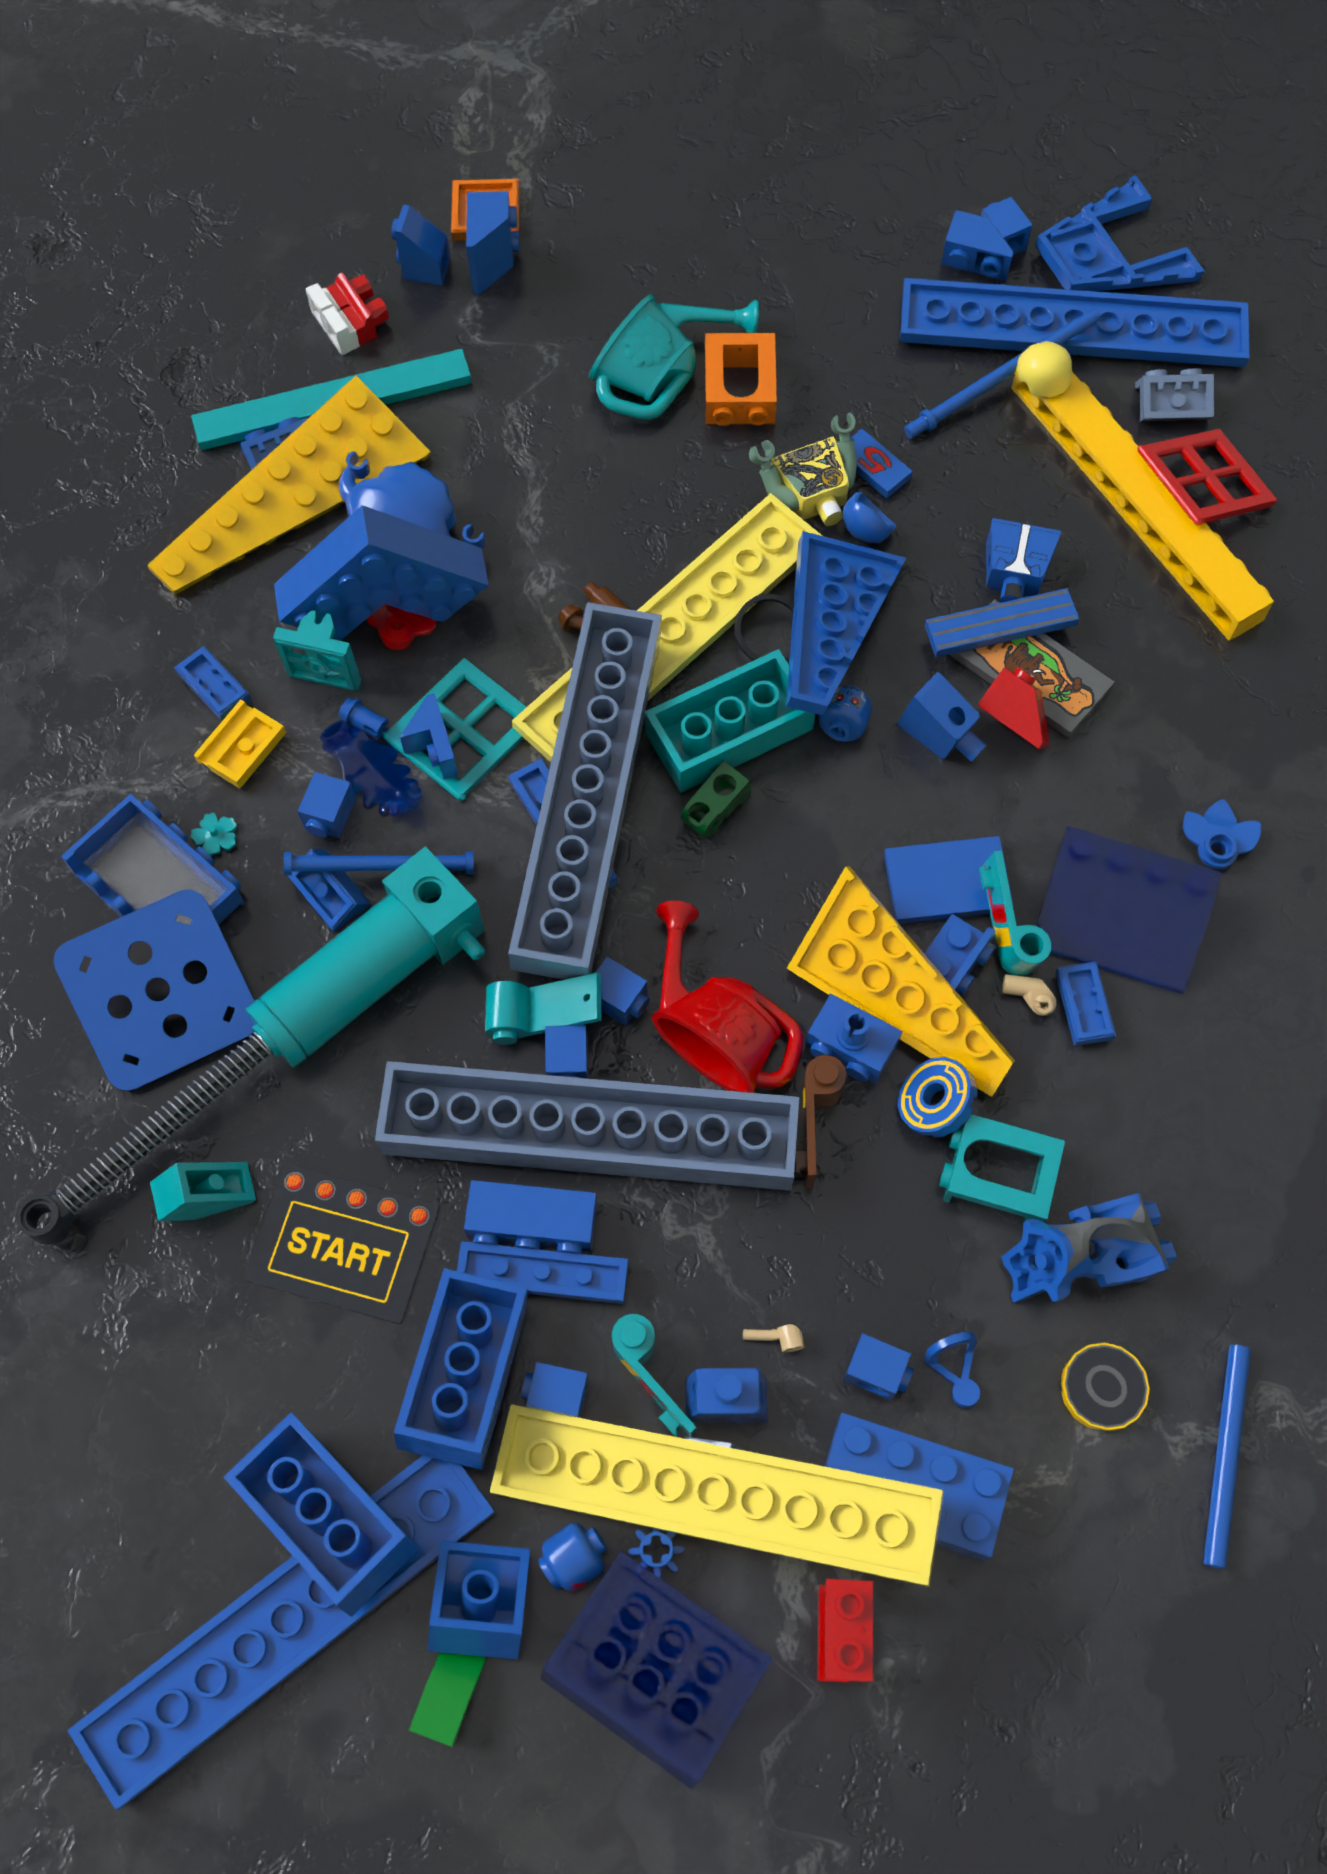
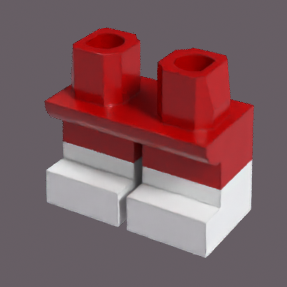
M342 272L336 277L335 283L322 289L317 283L305 288L311 312L324 331L327 332L328 337L342 356L376 338L375 326L389 319L387 306L381 297L366 304L363 302L374 296L371 284L364 274L348 281Z

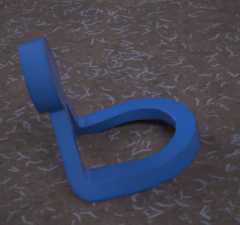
M961 1332L939 1340L927 1349L924 1362L932 1370L954 1385L951 1394L952 1400L957 1406L965 1409L975 1406L980 1397L979 1386L976 1382L969 1379L973 1352L978 1343L974 1332ZM967 1343L960 1379L938 1362L937 1356L949 1347Z

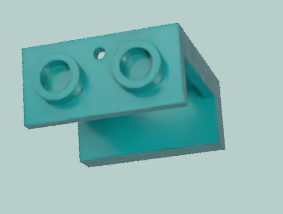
M971 1114L969 1119L958 1130L952 1132L949 1148L956 1151L953 1163L945 1162L939 1186L946 1188L943 1201L949 1203L952 1196L1023 1216L1025 1221L1037 1219L1045 1223L1048 1219L1065 1140ZM978 1141H988L1040 1156L1031 1193L973 1176L967 1170L964 1163V1153L967 1147Z

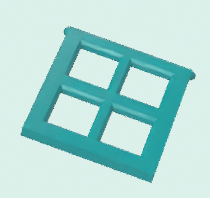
M463 658L388 731H384L382 736L385 741L457 800L464 801L466 795L524 739L514 728H511L494 745L472 726L495 704L513 718L527 707L466 658ZM464 680H467L486 695L487 698L463 720L445 706L442 701ZM435 693L444 725L452 731L448 735L451 747L461 738L483 756L459 780L455 777L443 779L440 766L432 768L429 754L427 755L423 751L404 754L400 740L401 734L429 694Z

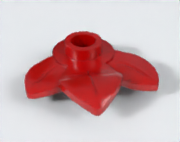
M387 604L382 605L366 619L369 625L378 629V635L382 643L392 650L407 648L416 636L428 635L437 625V621Z

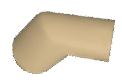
M1004 975L1002 994L1022 996L1030 1008L1041 1016L1050 1015L1055 1010L1056 998L1043 980L1032 977Z

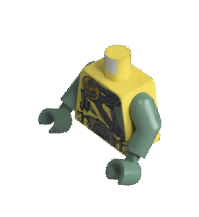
M850 412L847 413V429H842L839 426L837 415L833 417L831 429L835 434L839 435V441L837 442L834 437H830L774 458L775 448L770 441L765 440L762 442L765 457H761L756 446H753L749 451V459L754 464L761 466L762 469L759 473L767 494H773L803 520L820 515L826 526H832L841 521L843 512L840 507L847 502L848 491L854 486L857 469L854 439H850L849 432L855 426L854 415Z

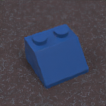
M508 191L467 192L466 249L473 294H481L513 268L514 252H520L519 230L513 231V228H517L516 206H510Z
M441 1540L429 1623L427 1651L518 1660L530 1549Z

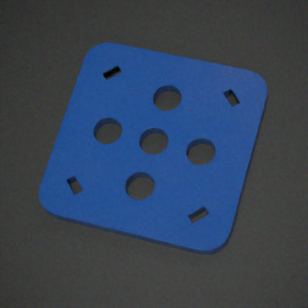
M186 889L171 894L62 944L55 952L53 961L55 970L108 1080L120 1090L128 1091L139 1088L254 1033L252 1026L255 1023L246 1013L245 1008L255 1000L208 902L202 894L195 890ZM178 914L192 918L190 926L177 922ZM137 942H146L152 948V958L146 964L137 965L130 959V948ZM84 956L92 958L87 973L80 971ZM192 961H200L207 968V976L199 984H191L184 976V968ZM155 978H163L170 987L169 995L162 1001H154L147 995V985ZM118 995L128 997L132 1003V1011L127 1017L122 1019L112 1016L109 1010L110 1001ZM230 1006L235 1008L231 1021L227 1022L224 1021V1017ZM179 1014L185 1018L187 1030L181 1037L174 1038L165 1032L164 1022L170 1015ZM126 1054L140 1058L138 1065L123 1061Z

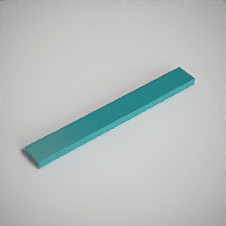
M458 349L194 414L191 417L201 450L245 440L246 435L257 430L264 429L266 433L279 428L278 424L281 421L291 417H297L298 420L308 419L355 376L386 405L471 384V375L463 350Z

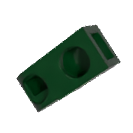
M723 760L687 803L680 819L703 838H708L739 804L743 805L752 795L750 780Z

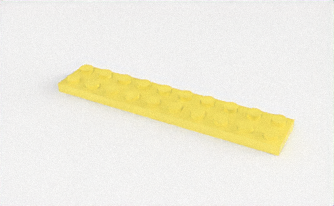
M770 493L637 610L662 615L661 639L648 701L735 623L738 612L747 601L758 595L768 594L796 569L798 541L803 531L822 536L773 494ZM753 604L752 606H750V607L745 611V613H747L755 604ZM572 668L512 720V727L550 762L552 761Z
M512 1404L510 1405L490 1493L928 1587L930 1585L944 1491Z

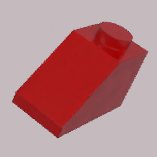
M1019 666L1015 671L1004 667L982 697L978 706L1038 749H1046L1050 741L1042 690L1033 685L1036 678Z

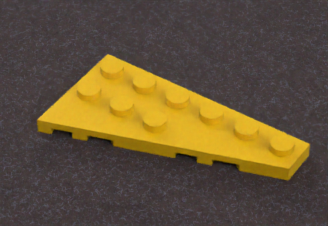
M846 866L787 969L828 995L833 994L903 1031L900 1040L930 1059L947 1057L960 1062L974 1076L977 1088L992 1097L1015 1060L850 866Z

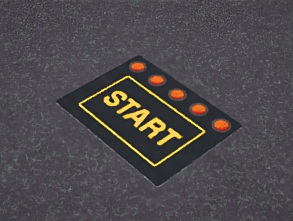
M285 1163L248 1261L243 1280L400 1324L403 1320L439 1205Z

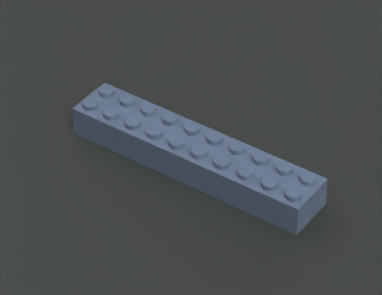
M589 602L586 604L508 952L511 970L564 980L588 975L592 972L661 639L662 615Z
M387 1061L375 1142L383 1155L791 1191L795 1168L799 1097Z

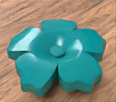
M215 813L205 814L203 820L200 821L201 828L191 830V840L196 843L197 847H202L211 857L220 855L221 848L225 851H231L236 846L235 841L237 837L234 832L238 826L233 817L227 818L223 816L218 821Z

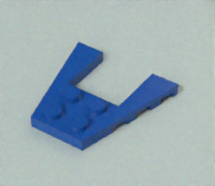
M1136 175L1129 178L1128 183L1123 187L1118 188L1116 186L1108 191L1099 202L1095 204L1091 202L1084 206L1081 213L1075 217L1070 218L1068 216L1039 234L1035 243L1036 248L1066 290L1096 292L1198 282L1204 273L1203 268L1188 247L1129 265L1101 224L1149 209L1152 202V197Z

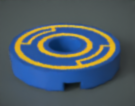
M947 1057L932 1058L918 1065L906 1077L899 1091L898 1108L902 1120L920 1135L944 1137L958 1130L969 1119L973 1111L971 1107L973 1098L977 1099L978 1089L974 1076L960 1062ZM940 1090H945L943 1099L938 1104L931 1106L933 1095Z

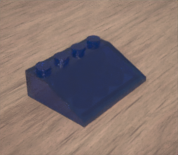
M1068 826L1057 851L1035 926L1043 929L1049 935L1051 940L1050 953L1081 963L1096 961L1100 969L1183 994L1213 909L1222 872Z
M620 1552L544 1666L540 1679L692 1790L701 1779L773 1658L623 1552Z

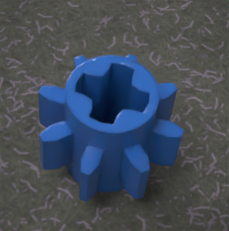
M652 1528L653 1532L645 1535L637 1529L635 1533L641 1541L640 1548L629 1549V1555L641 1556L642 1562L638 1565L636 1572L641 1574L648 1567L654 1570L656 1581L660 1580V1570L666 1567L676 1573L678 1568L672 1561L673 1555L684 1553V1547H673L671 1540L675 1537L676 1533L668 1532L665 1535L659 1532V1529ZM655 1539L661 1540L662 1547L669 1548L670 1550L669 1554L662 1555L661 1563L657 1564L652 1562L651 1555H644V1549L651 1548L652 1540Z

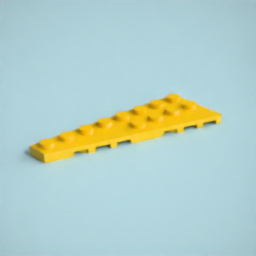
M355 376L147 565L148 569L175 595L211 576V573L227 564L239 561L255 549L276 541V538L293 529H298L341 506V503L344 501L339 493V481L347 467L346 457L350 452L355 451L358 454L359 459L354 466H360L365 459H368L370 464L369 475L363 479H355L356 484L365 479L378 477L386 466L403 465L408 462L416 464L421 460L425 461L430 456L431 451Z

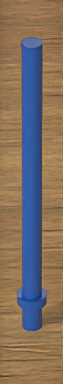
M1093 308L1039 343L1049 341L1062 345L1099 322L1101 315L1096 308ZM1021 354L932 410L925 409L920 412L919 418L904 426V431L908 438L912 439L925 430L931 431L935 429L937 422L1014 375Z

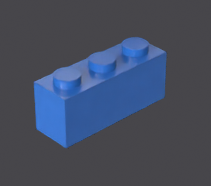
M471 1180L464 1231L467 1238L472 1239L473 1243L498 1245L499 1242L515 1244V1247L539 1250L540 1247L557 1248L558 1252L582 1254V1251L592 1252L598 1205L597 1196L593 1192Z

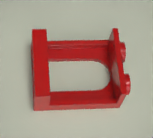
M826 1579V1585L818 1586L817 1681L873 1682V1581Z

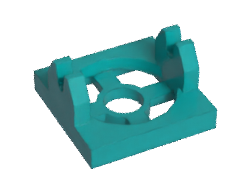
M312 610L301 619L297 631L280 627L276 628L273 641L289 677L358 691L362 679L350 643L333 639L335 628L330 614H326L322 622L317 624V613ZM292 648L304 650L306 653H295Z

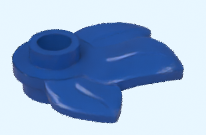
M1221 799L1210 806L1204 816L1187 811L1183 819V831L1187 839L1198 847V855L1205 865L1214 869H1224L1233 864L1237 855L1248 853L1254 849L1261 835V823L1258 821H1244L1237 824L1234 813L1227 801ZM1211 848L1219 849L1223 856L1215 854Z

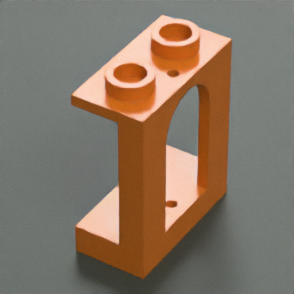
M705 333V424L722 426L729 424H775L777 406L775 333ZM723 367H758L757 390L752 395L742 398L729 394L723 384Z

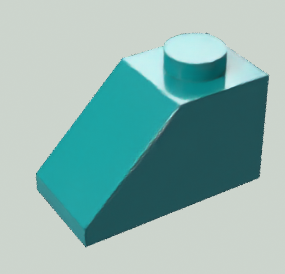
M247 1162L175 1163L150 1182L158 1222L196 1220L244 1206L256 1200Z

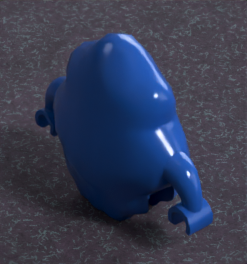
M352 451L347 455V467L340 477L339 493L346 503L348 516L364 505L450 537L449 530L456 523V515L449 496L448 486L444 481L436 478L430 471L420 468L417 464L408 462L403 465L386 466L378 477L365 479L356 484L355 479H363L369 475L370 464L368 459H365L360 466H354L359 459L357 452ZM467 524L462 533L464 542L483 549L486 544L485 533L482 532L477 539H469L473 535L474 528L472 524Z

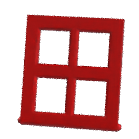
M1220 429L1147 445H1139L1137 448L1140 456L1195 525L1200 526L1203 523L1271 507L1277 501V498ZM1214 446L1230 466L1210 470L1195 450ZM1180 453L1196 474L1175 478L1160 457ZM1238 475L1253 495L1234 499L1219 479ZM1204 483L1219 504L1199 508L1183 487Z

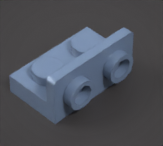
M1202 369L1182 370L1180 375H1167V370H1151L1145 373L1146 376H1142L1135 382V390H1140V421L1210 420L1214 417V374H1202Z

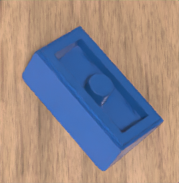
M310 849L305 856L331 855L326 850ZM292 871V875H288L289 879L332 931L340 929L366 910L371 904L345 871Z

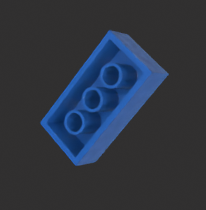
M444 1268L395 1426L394 1437L398 1450L483 1469L528 1307L527 1287Z
M292 1412L224 1476V1479L335 1605L350 1617L419 1549Z
M841 1413L837 1420L824 1467L943 1490L944 1496L936 1546L981 1561L992 1558L1014 1468Z

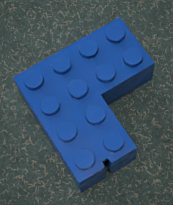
M364 505L360 506L274 584L279 622L298 628L301 619L312 610L317 613V624L322 622L326 614H330L335 628L333 639L338 640L346 637L384 604L430 618L434 621L444 622L489 586L482 548Z

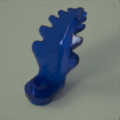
M343 720L331 724L322 732L320 740L323 742V750L326 754L334 756L340 761L343 780L351 782L354 794L363 791L364 807L370 808L379 801V813L383 815L390 808L392 816L397 815L399 812L405 814L409 810L418 808L419 801L423 797L420 795L422 790L419 787H415L418 785L416 779L404 778L411 771L409 766L393 763L398 756V752L393 746L370 740L361 728L347 725Z

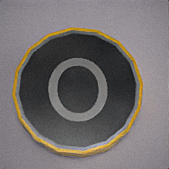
M1109 1343L1088 1345L1076 1352L1063 1369L1061 1378L1063 1402L1073 1418L1087 1428L1098 1431L1121 1430L1137 1420L1147 1406L1150 1388L1146 1371L1138 1359L1123 1347Z

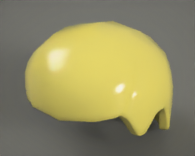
M1045 341L1029 346L1019 356L1017 362L1018 378L1020 383L1025 382L1028 385L1032 396L1053 397L1064 393L1071 385L1072 360L1064 347Z

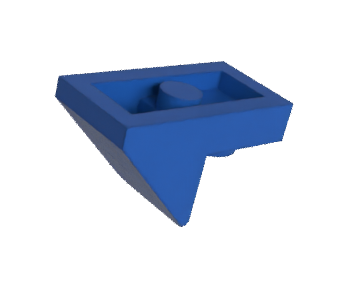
M435 693L429 694L401 734L400 740L404 754L427 749L432 768L440 766L443 779L458 776L455 758Z

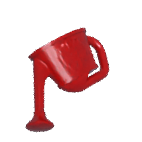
M673 900L659 904L656 908V915L666 924L668 933L660 1009L652 1014L653 1024L659 1034L690 1066L727 1091L755 1093L756 1087L774 1089L785 1085L793 1078L798 1069L804 1045V1034L801 1026L794 1018L756 990L751 984L740 979L711 977L706 981L705 985L690 993L683 985L681 979L682 941L687 925L694 923L698 919L699 911L695 906L683 901ZM782 1029L788 1037L782 1065L776 1072H762L775 1041L782 1035Z

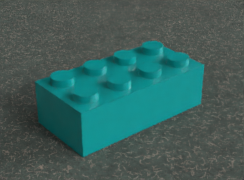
M779 649L645 711V734L680 793L705 782L723 760L734 768L813 730L814 713L786 707L789 664Z

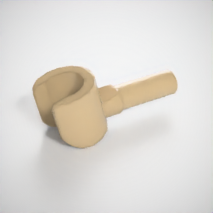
M793 1324L771 1330H743V1340H780L783 1353L799 1351L805 1347L802 1332Z

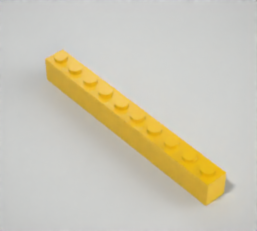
M1016 368L1011 387L1012 390L1227 640L1231 641L1263 622L1274 602L1268 590L1263 585L1258 584L1247 571L1245 564L1230 552L1224 545L1222 538L1216 532H1213L1206 523L1200 526L1193 523L1137 452L1138 446L1131 434L1121 428L1112 417L1109 409L1102 406L1093 396L1088 385L1081 382L1072 372L1071 385L1064 393L1053 397H1035L1031 395L1030 389L1025 382L1020 383Z

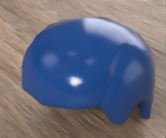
M862 492L855 493L844 506L843 519L847 530L854 538L865 543L878 544L889 537L896 528V525Z

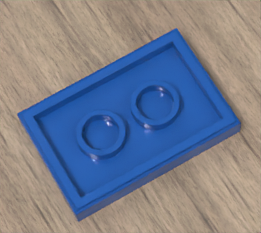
M1000 836L886 848L884 850V860L894 916L898 924L949 919L952 914L958 918L990 914L987 893L982 888L979 868L994 851L1002 850Z

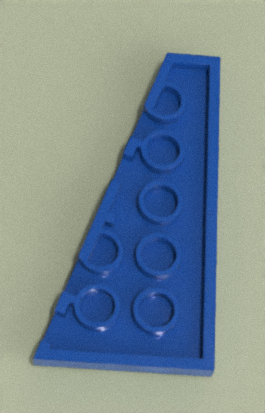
M805 531L802 532L798 541L786 707L824 715L906 560L905 557Z

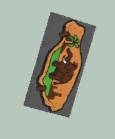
M994 599L990 605L998 604L999 602ZM1045 633L949 654L991 685L1004 667L1015 671L1019 666L1036 678L1033 685L1042 690L1047 724L1068 739L1109 693L1115 683Z

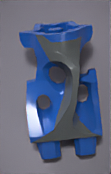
M1136 1193L1097 1205H1087L1069 1212L1070 1220L1075 1221V1224L1050 1225L1037 1219L1027 1220L1023 1223L1021 1241L1001 1257L1004 1267L1012 1276L1013 1291L1011 1298L1013 1303L1029 1299L1045 1291L1048 1292L1054 1303L1065 1299L1070 1294V1284L1075 1278H1096L1100 1288L1133 1282L1142 1283L1169 1270L1168 1264L1176 1260L1177 1255L1172 1243L1168 1240L1159 1241L1153 1228L1160 1224L1161 1219L1157 1204L1154 1202H1143L1140 1193ZM1089 1241L1094 1244V1247H1093V1249H1092V1251H1091V1253H1090V1256H1089ZM1034 1257H1035V1264H1036L1037 1268H1036L1035 1265L1033 1264V1259H1034ZM1116 1258L1122 1259L1125 1269L1120 1268L1116 1264Z

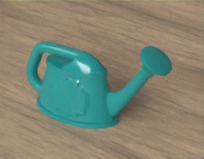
M649 294L637 304L619 325L590 370L588 377L592 381H597L596 392L600 402L607 409L625 416L643 420L659 417L692 378L696 368L697 358L693 346L694 343L690 339L688 340L678 327L687 322L724 323L741 327L746 333H757L760 311L758 300H753L746 308L732 311L656 303V298ZM610 385L643 397L647 402H651L662 390L663 392L654 403L646 406L615 397L610 390Z

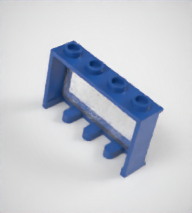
M131 793L61 856L72 873L120 917L186 889L195 890L203 895L218 925L240 904L242 906L245 904L238 891L242 886L227 870H224L222 873L218 872L212 866L215 864L214 860L200 846L195 850L186 843L189 840L188 837L177 825L171 823L167 826L160 820L163 816L151 802L145 800L141 803ZM178 914L176 921L190 926L192 918Z

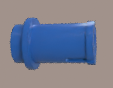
M352 698L346 699L338 713V716L343 719V724L346 726L352 724L371 735L374 739L379 740L383 732L387 730L388 726L386 725L389 724V719L363 706V702L359 698L354 700Z

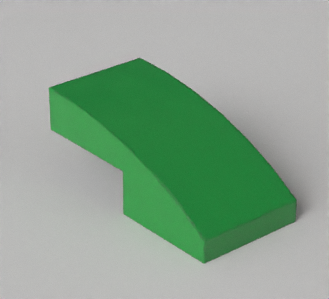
M440 1652L427 1681L409 1731L454 1747L470 1700H473L488 1657Z

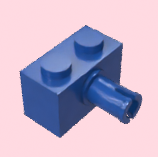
M830 994L807 1033L805 1046L810 1049V1053L814 1057L829 1055L840 1060L846 1068V1072L854 1079L861 1082L869 1080L876 1084L896 1050L903 1031Z

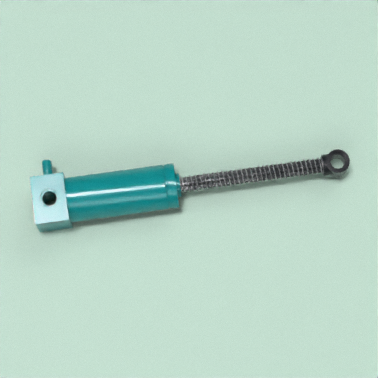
M425 846L382 880L387 893L385 898L260 996V1000H255L245 1008L246 1013L255 1023L252 1026L254 1036L250 1035L248 1041L243 1040L244 1044L242 1046L237 1045L238 1049L236 1051L231 1050V1055H225L223 1061L218 1060L219 1064L217 1066L212 1065L213 1069L211 1071L206 1070V1075H199L200 1080L197 1082L193 1080L194 1084L191 1087L187 1086L185 1092L180 1091L181 1095L178 1097L174 1096L175 1100L172 1102L168 1101L166 1107L161 1106L162 1110L160 1112L155 1111L156 1115L153 1117L149 1116V1120L146 1123L142 1121L143 1125L140 1128L136 1127L135 1132H129L130 1136L127 1138L123 1137V1141L120 1144L116 1142L117 1146L114 1149L110 1147L111 1151L109 1153L103 1152L104 1157L101 1159L97 1158V1162L94 1165L90 1163L91 1167L89 1169L84 1168L85 1172L81 1175L77 1173L78 1177L75 1180L71 1179L69 1185L64 1184V1189L61 1191L59 1189L57 1191L52 1189L46 1195H34L26 1199L19 1206L16 1214L20 1230L39 1244L48 1246L61 1242L69 1234L71 1223L77 1219L76 1210L81 1211L82 1205H88V1201L90 1199L94 1200L96 1194L101 1195L103 1188L108 1189V1184H114V1180L116 1178L120 1179L122 1173L127 1174V1169H133L134 1163H140L139 1159L142 1157L146 1158L148 1152L153 1153L152 1149L154 1147L159 1148L160 1142L165 1143V1138L168 1136L172 1137V1133L174 1131L178 1132L180 1126L185 1127L184 1123L186 1121L191 1122V1117H197L199 1111L204 1112L203 1108L206 1105L210 1107L209 1103L211 1101L216 1102L217 1096L223 1097L222 1092L225 1090L229 1091L228 1088L231 1085L235 1086L237 1080L241 1081L243 1075L248 1076L247 1072L250 1070L254 1071L253 1067L256 1065L260 1066L259 1063L262 1060L266 1061L268 1055H274L276 1058L282 1056L291 1067L296 1068L307 1059L306 1056L312 1055L432 956H435L444 965L464 949L473 960L480 959L484 955L485 949L476 938L485 929L477 900ZM51 1212L50 1222L45 1227L37 1229L39 1218L43 1214Z

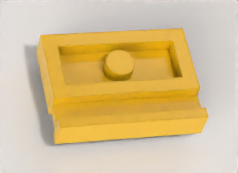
M240 699L197 750L194 757L199 764H204L210 771L240 789L284 737L286 730L282 724L256 708L252 709Z

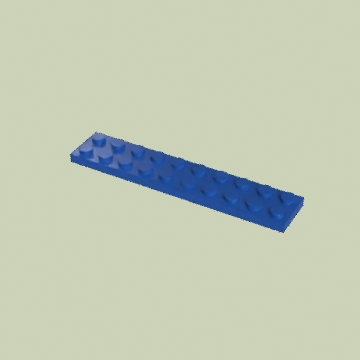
M904 278L899 342L1025 351L1029 346L1039 343L1086 312L1096 308L1101 315V320L1060 345L1070 355L1246 367L1249 361V313L1247 302Z
M422 1455L370 1496L419 1549L352 1617L335 1605L292 1556L68 1729V1733L115 1810H121L435 1562L439 1557L441 1540L460 1542L492 1517L495 1511L462 1465Z

